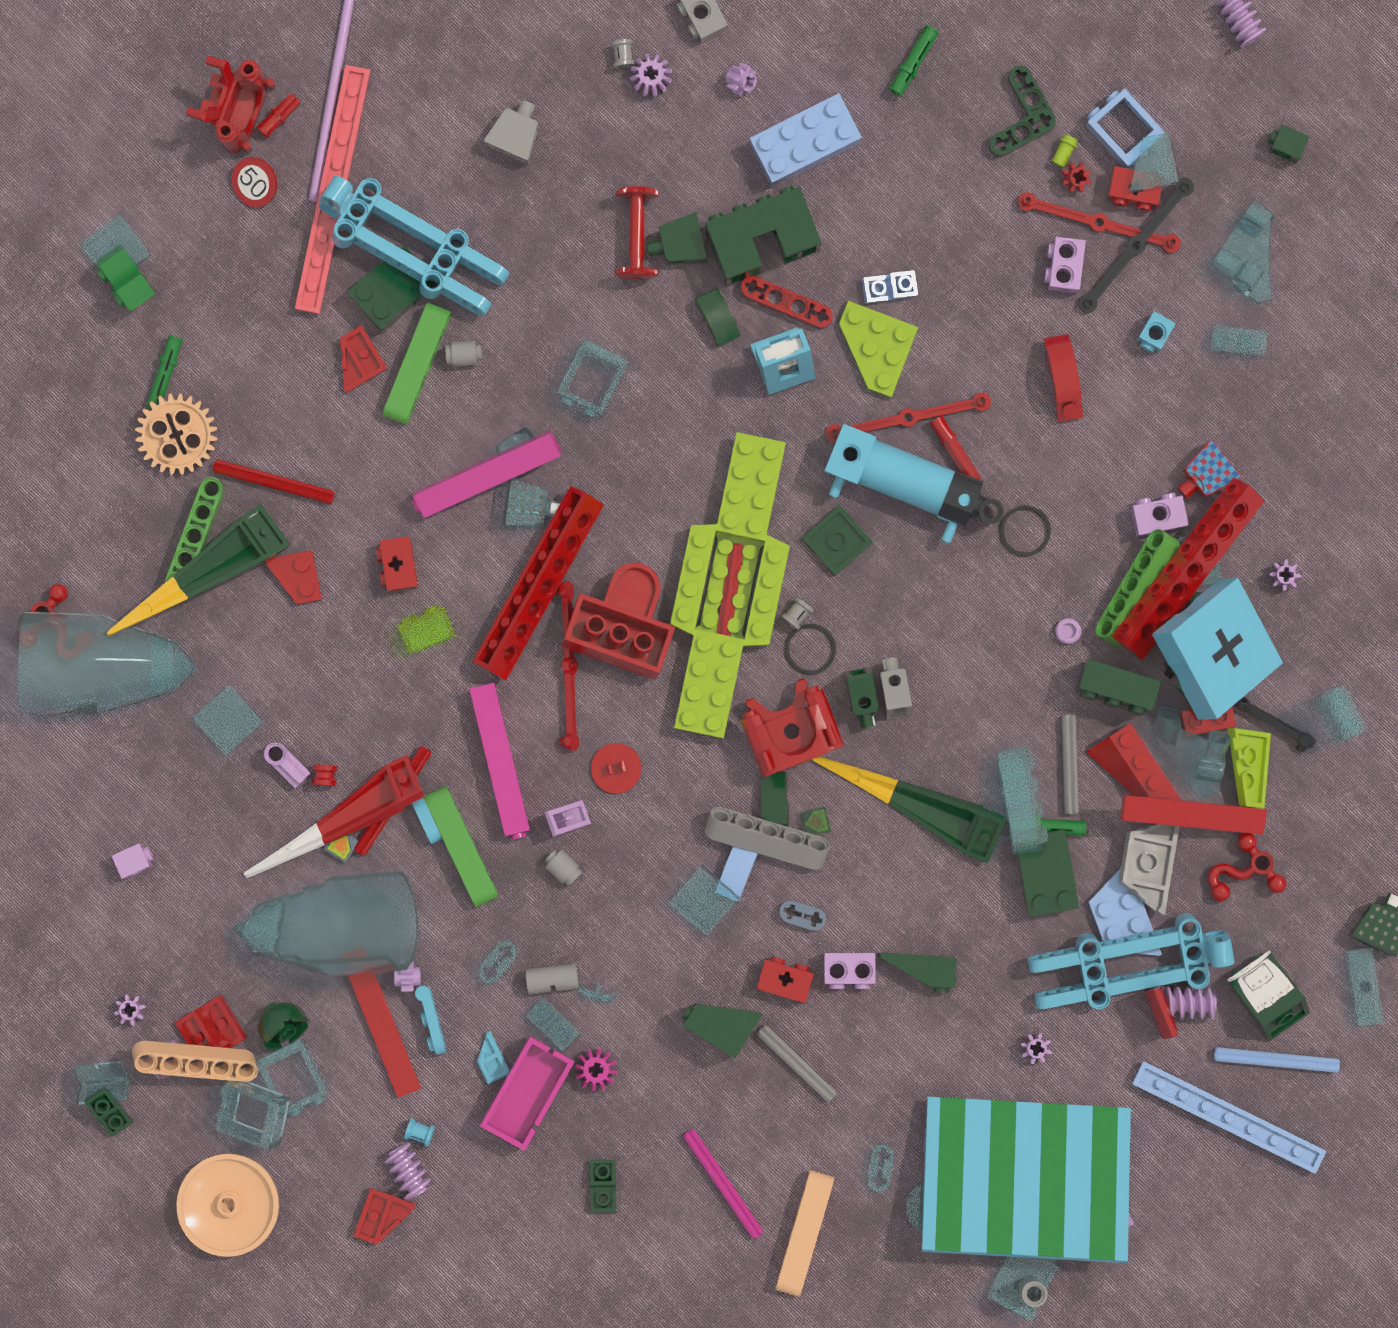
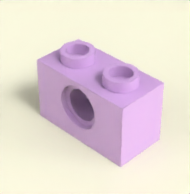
M1175 493L1161 495V500L1151 502V498L1136 500V505L1131 507L1136 537L1149 535L1156 529L1166 532L1186 528L1188 520L1183 496L1176 497ZM1154 508L1164 510V520L1158 521L1153 517Z

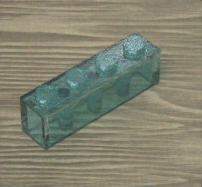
M1028 747L997 751V763L1013 854L1043 850L1044 842L1048 841L1046 826L1041 827L1040 817H1044L1042 802L1037 803L1036 793H1040L1038 779H1033L1032 769H1035L1034 755H1029Z

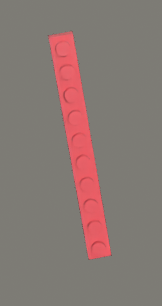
M345 65L295 309L299 311L321 314L335 247L332 241V234L338 220L323 212L319 208V202L333 176L342 177L347 181L349 179L371 73L369 69Z

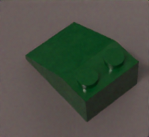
M405 246L400 248L406 251L407 253L413 255ZM385 261L365 275L347 292L349 297L382 333L390 328L423 297L419 291L421 282ZM432 280L425 282L426 285L431 289L435 285H437V283Z
M1065 829L1015 837L1025 910L1028 916L1079 909Z

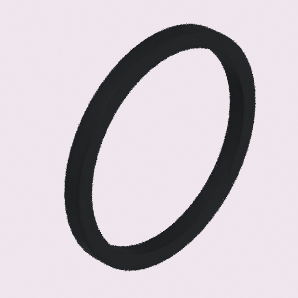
M1019 506L1012 509L1005 515L1000 527V536L1003 544L1009 551L1020 556H1031L1039 553L1047 545L1051 535V526L1048 518L1041 510L1032 506ZM1019 510H1032L1038 513L1046 523L1047 535L1044 543L1038 549L1031 552L1017 551L1005 539L1004 526L1006 520L1011 514Z
M801 625L799 630L794 629L786 641L785 652L787 660L794 669L801 673H820L827 669L834 660L836 654L834 638L827 629L820 625ZM817 628L829 637L832 644V655L828 663L822 668L812 671L804 670L792 661L789 654V644L792 637L801 629Z

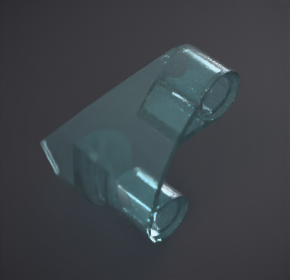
M1254 200L1210 266L1233 280L1232 284L1235 289L1258 304L1273 299L1270 280V239L1273 212Z
M1167 706L1160 707L1152 731L1161 748L1184 780L1202 799L1217 794L1224 775L1225 756L1231 741L1230 736L1219 730L1211 731L1207 739L1194 735L1181 728L1180 713L1176 709Z

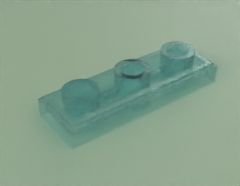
M1373 948L1346 951L1357 1027L1384 1023ZM1364 982L1368 984V989L1365 992L1361 990V984Z

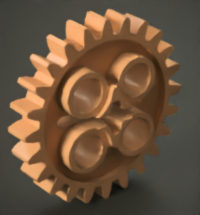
M169 393L168 401L159 396L160 404L157 405L151 401L152 410L150 411L145 408L142 410L147 417H138V421L143 424V427H136L135 431L142 433V436L137 437L135 440L143 442V445L138 450L147 451L144 460L152 458L151 467L159 463L161 464L160 472H163L166 467H170V474L173 475L175 468H179L181 475H183L184 467H188L193 472L194 463L200 467L203 466L201 457L205 459L210 458L206 450L215 449L210 444V441L217 440L216 436L211 435V432L217 430V427L209 425L214 420V416H205L209 408L199 409L202 401L199 400L197 403L192 404L191 395L185 401L183 400L182 393L179 394L178 399H174L172 393ZM179 411L188 412L190 415L189 422L180 424L176 420V414ZM167 413H170L176 429L183 431L180 439L187 451L185 455L182 454L177 439L170 437L172 428L166 418ZM159 420L165 422L167 430L162 434H157L152 428L154 422ZM190 434L198 435L200 438L199 445L190 447L186 443V437ZM166 444L175 445L177 448L176 455L172 457L166 456L163 453V447Z

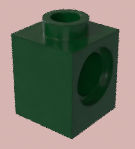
M1281 125L1278 131L1273 130L1269 138L1268 144L1272 145L1269 152L1297 164L1310 136Z

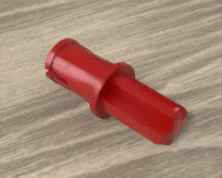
M289 94L275 109L271 108L272 112L256 128L266 138H269L282 123H286L285 119L301 102L295 95Z

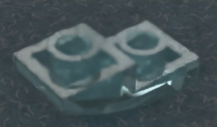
M1214 325L1211 350L1264 356L1267 331Z
M544 997L526 1014L562 1052H565L582 1035Z

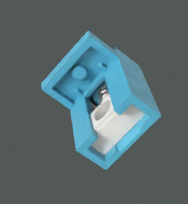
M797 327L750 344L768 395L816 378L811 350L802 328L798 330Z

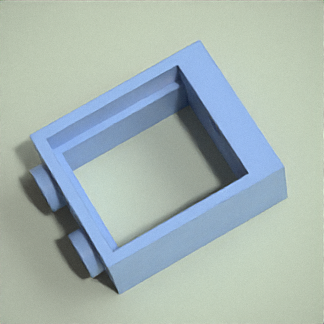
M1124 89L1120 93L1117 90L1105 100L1108 103L1101 110L1097 107L1087 116L1089 121L1086 124V128L1123 168H1129L1163 138L1165 132L1130 93ZM1122 100L1151 131L1127 154L1098 124Z

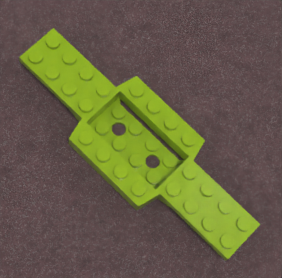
M736 432L718 523L691 525L670 623L671 626L693 636L674 726L675 729L724 739L743 647L769 646L790 548L789 545L767 535L786 442ZM716 536L718 542L701 623L696 627L714 538ZM734 543L744 546L743 564L737 575L739 580L738 594L732 599V603L736 607L734 618L728 621L727 626L732 636L717 634L719 621L717 610L721 605L724 579L728 574L726 567L728 554L733 550ZM764 546L749 621L747 625L746 635L744 638V636L742 635V631L749 603L751 588L753 584L759 550L761 547Z

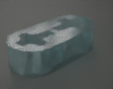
M503 941L493 949L479 968V976L484 982L494 983L502 977L517 957L518 950L516 945L510 941ZM508 945L511 946L510 952L513 956L511 958L505 957L500 962L498 960L502 954L501 950H499L500 947L506 948ZM495 962L498 963L499 966L495 969L497 976L495 978L491 976L487 979L484 968L486 966L490 968Z
M884 1143L875 1145L870 1156L867 1181L869 1187L876 1192L885 1191L891 1182L894 1152L889 1145ZM881 1148H885L886 1153L890 1154L889 1158L884 1159L883 1166H879V1157L875 1156V1153L880 1152ZM878 1169L882 1170V1178L886 1179V1183H882L880 1187H876V1183L872 1182V1177H877Z

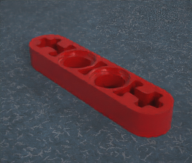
M748 276L742 281L741 292L745 298L819 329L828 327L832 322V311L826 305L756 276ZM753 281L756 282V287L760 290H763V286H767L764 300L759 299L761 293L757 291L749 294L748 288L745 285H751ZM779 291L783 297L782 301L779 304L770 303L768 300L770 292ZM800 300L804 302L806 309L803 313L796 314L791 310V304L794 301ZM810 305L815 306L812 310L813 312L820 314L823 310L826 312L825 316L829 319L818 323L817 317L812 314L810 319L805 317L809 312Z

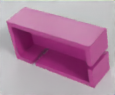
M531 1035L527 1038L480 1122V1127L523 1151L526 1150L536 1132V1129L531 1126L534 1122L537 1126L540 1125L575 1062L574 1059L556 1049H553L552 1053L549 1052V1045Z

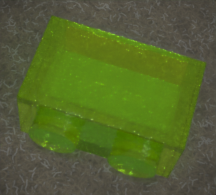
M435 605L424 610L425 615L416 618V615L413 614L401 619L402 624L397 626L408 654L412 655L457 637L445 607L440 608L439 605Z

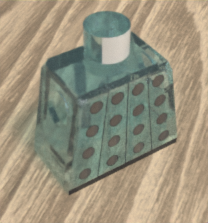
M514 478L509 479L503 527H542L545 525L546 515L554 516L561 502L548 501L549 490Z

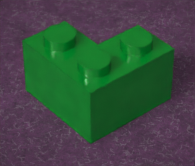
M121 244L96 261L100 267L96 271L104 282L108 280L114 287L111 292L122 308L126 305L132 311L155 295L152 287Z

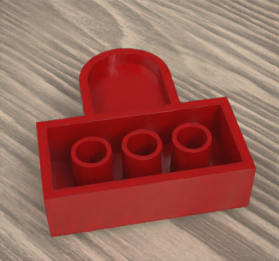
M627 563L618 568L612 576L604 601L580 593L570 616L561 647L656 680L660 674L675 630L674 626L652 619L661 590L657 574L645 564Z

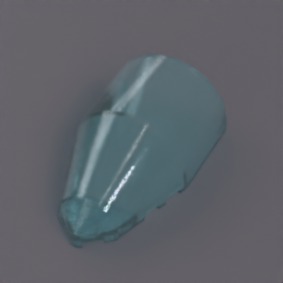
M24 612L21 620L18 650V702L20 713L105 714L175 693L195 672L196 663L184 652L177 641L130 626L111 636H106L108 630L116 625L118 621L101 614Z
M403 871L330 877L324 879L325 883L314 887L308 885L302 888L303 891L289 896L287 893L258 904L252 909L253 914L241 925L238 923L235 927L239 936L257 956L325 976L407 970L413 962L418 941L417 906L413 890Z

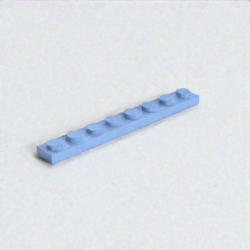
M1142 1061L1131 1083L1316 1174L1325 1156V1150Z

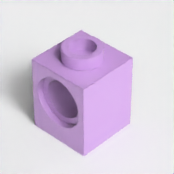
M142 843L112 855L121 879L129 878L153 867L151 861L154 858L148 846L144 847Z

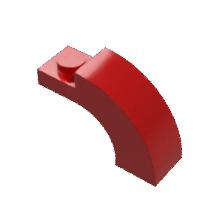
M1064 334L1043 338L1046 362L1052 380L1057 420L1062 422L1083 418L1079 375L1069 335Z

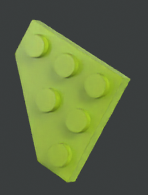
M848 301L839 327L844 334L866 387L870 391L892 398L918 327Z

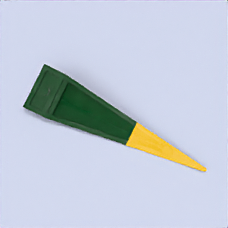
M260 504L236 520L179 572L108 630L106 636H111L268 562V560L289 548L290 543L263 505Z
M820 756L812 759L814 762L847 779L902 812L963 854L988 863L1007 817L985 809L983 805Z

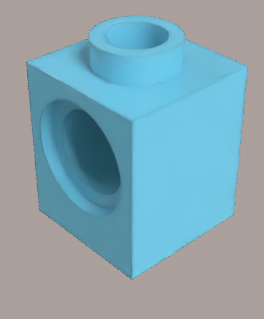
M1154 311L1137 339L1141 343L1140 347L1150 353L1154 351L1159 352L1176 323ZM1149 329H1158L1161 332V339H1151L1148 333Z

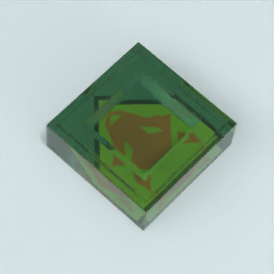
M826 807L801 812L805 832L818 835L831 831Z

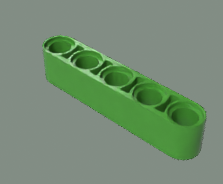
M429 302L426 304L385 405L384 417L407 425L452 311Z
M206 478L200 484L165 583L183 568L180 559L184 554H191L194 559L206 547L225 495L224 485L216 478ZM212 483L218 484V493L214 496H208L206 492L208 485ZM208 507L210 509L209 517L204 520L199 519V509ZM195 530L200 531V541L191 543L189 541L190 533Z
M1156 529L1149 534L1097 623L1096 635L1113 646H1121L1111 636L1179 549L1180 543L1177 539L1161 529Z
M445 785L426 794L424 800L475 907L477 908L498 898L497 890L447 786Z

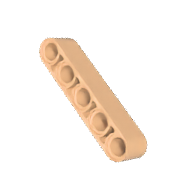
M140 1041L132 1048L134 1065L142 1073L241 1082L251 1081L258 1074V1067L253 1053L244 1049L155 1041ZM143 1055H149V1057L145 1059L140 1058ZM174 1057L173 1060L166 1061L167 1058ZM196 1059L199 1060V1061L196 1062V1063H190V1062L193 1061V1060H196ZM218 1062H225L222 1065H216ZM244 1064H250V1065L247 1066V1067H244V1068L241 1067V1066L244 1065Z
M813 1170L809 1171L775 1287L777 1291L797 1297L801 1295L833 1186V1176Z

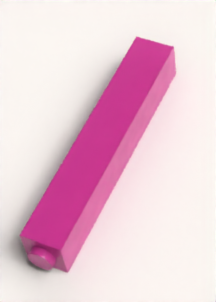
M552 429L416 490L413 495L412 504L416 512H421L423 517L426 518L561 456L562 450Z
M495 683L470 688L504 834L506 837L511 836L512 840L526 837L525 832L531 830Z

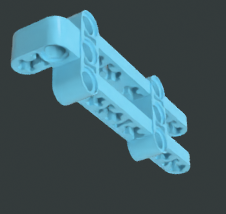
M333 176L320 198L319 208L338 220L332 234V241L337 247L348 248L354 243L421 282L419 291L425 298L434 299L442 294L479 316L486 315L491 307L490 301L450 277L458 263L492 283L502 286L509 276L507 269L468 247L469 238L463 230L454 229L446 234L380 195L381 185L377 180L372 178L363 180L353 194V186L347 180L339 176ZM370 189L375 193V196L368 197L363 193V190ZM357 209L362 212L363 216L354 217L350 211ZM373 213L437 250L429 265L364 228L363 226L370 214ZM346 230L351 236L343 238L338 234V231ZM458 240L461 242L462 247H453L450 241ZM445 260L450 264V267L442 268L439 266L438 261ZM432 280L437 283L438 287L431 289L425 282Z
M1190 913L1180 914L1175 920L1174 927L1100 942L1093 934L1084 933L1077 938L1076 947L1036 954L1027 959L1029 970L1033 973L1079 965L1082 983L1036 993L1034 997L1038 1009L1053 1008L1082 1001H1088L1092 1008L1103 1009L1109 1005L1110 996L1181 981H1187L1192 988L1202 989L1210 981L1208 963L1217 968L1230 966L1235 963L1231 937L1223 930L1202 933L1200 923ZM1186 922H1193L1194 926L1190 931H1182V927ZM1085 943H1094V948L1091 951H1082ZM1178 944L1181 963L1107 978L1104 959ZM1197 946L1198 951L1195 955H1186L1188 948ZM1090 967H1099V971L1096 975H1087V971ZM1201 970L1202 976L1197 980H1192V973ZM1095 991H1103L1102 998L1099 1000L1091 999Z

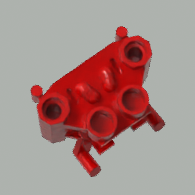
M208 56L206 64L219 68L221 75L212 74L209 85L213 86L209 101L203 99L199 110L189 107L186 115L197 120L210 122L216 126V137L229 153H239L242 149L247 153H251L253 149L248 141L251 138L266 98L267 86L274 90L276 84L273 79L266 78L260 66L253 60H244L239 66V70L232 73L229 62Z
M805 678L797 681L795 699L784 710L770 711L754 698L746 700L748 712L742 714L744 719L741 720L762 777L788 769L844 746L824 690L819 689L818 685L808 688ZM790 723L796 724L799 728V734L794 739H789L784 734L785 726Z

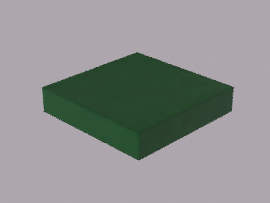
M840 505L802 537V540L834 576L873 543Z

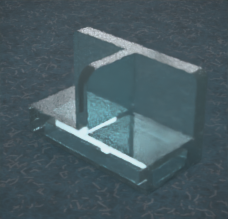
M121 1061L74 1066L73 1072L78 1081L75 1098L78 1105H86L84 1100L104 1087L118 1101L127 1100L131 1080Z

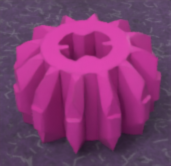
M597 1048L596 1056L593 1057L591 1049H588V1060L583 1055L578 1057L585 1064L575 1065V1069L583 1070V1073L576 1075V1079H581L585 1076L586 1080L582 1083V1087H586L590 1081L592 1082L591 1091L596 1090V1083H599L600 1088L605 1090L606 1085L603 1080L605 1079L610 1084L614 1083V1080L607 1075H617V1070L609 1069L610 1066L615 1065L617 1062L612 1060L607 1063L606 1060L610 1057V1052H607L602 1058L600 1057L601 1048ZM597 1062L601 1064L599 1067L603 1066V1072H600L595 1077L591 1075L593 1071L589 1072V1067H593Z

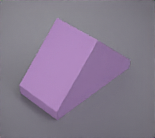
M583 800L545 812L553 837L591 824Z

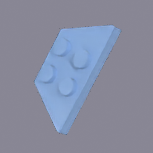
M1121 867L1098 893L1088 901L1102 941L1153 931L1143 902L1119 883ZM1160 948L1138 952V954L1162 955Z

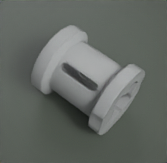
M621 39L610 43L611 48H614L615 63L613 67L615 69L635 66V61L632 60L631 45H633L631 39Z
M796 597L793 606L786 614L783 613L781 617L792 627L799 630L801 622L809 613L812 614L814 610L803 600Z

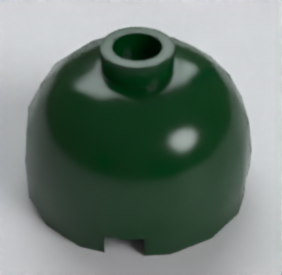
M273 1002L264 1008V1012L260 1016L257 1025L263 1044L267 1050L273 1051L283 1048L281 1043L288 1039L291 1044L300 1038L309 1027L307 1023L309 1019L299 1006L293 1003Z

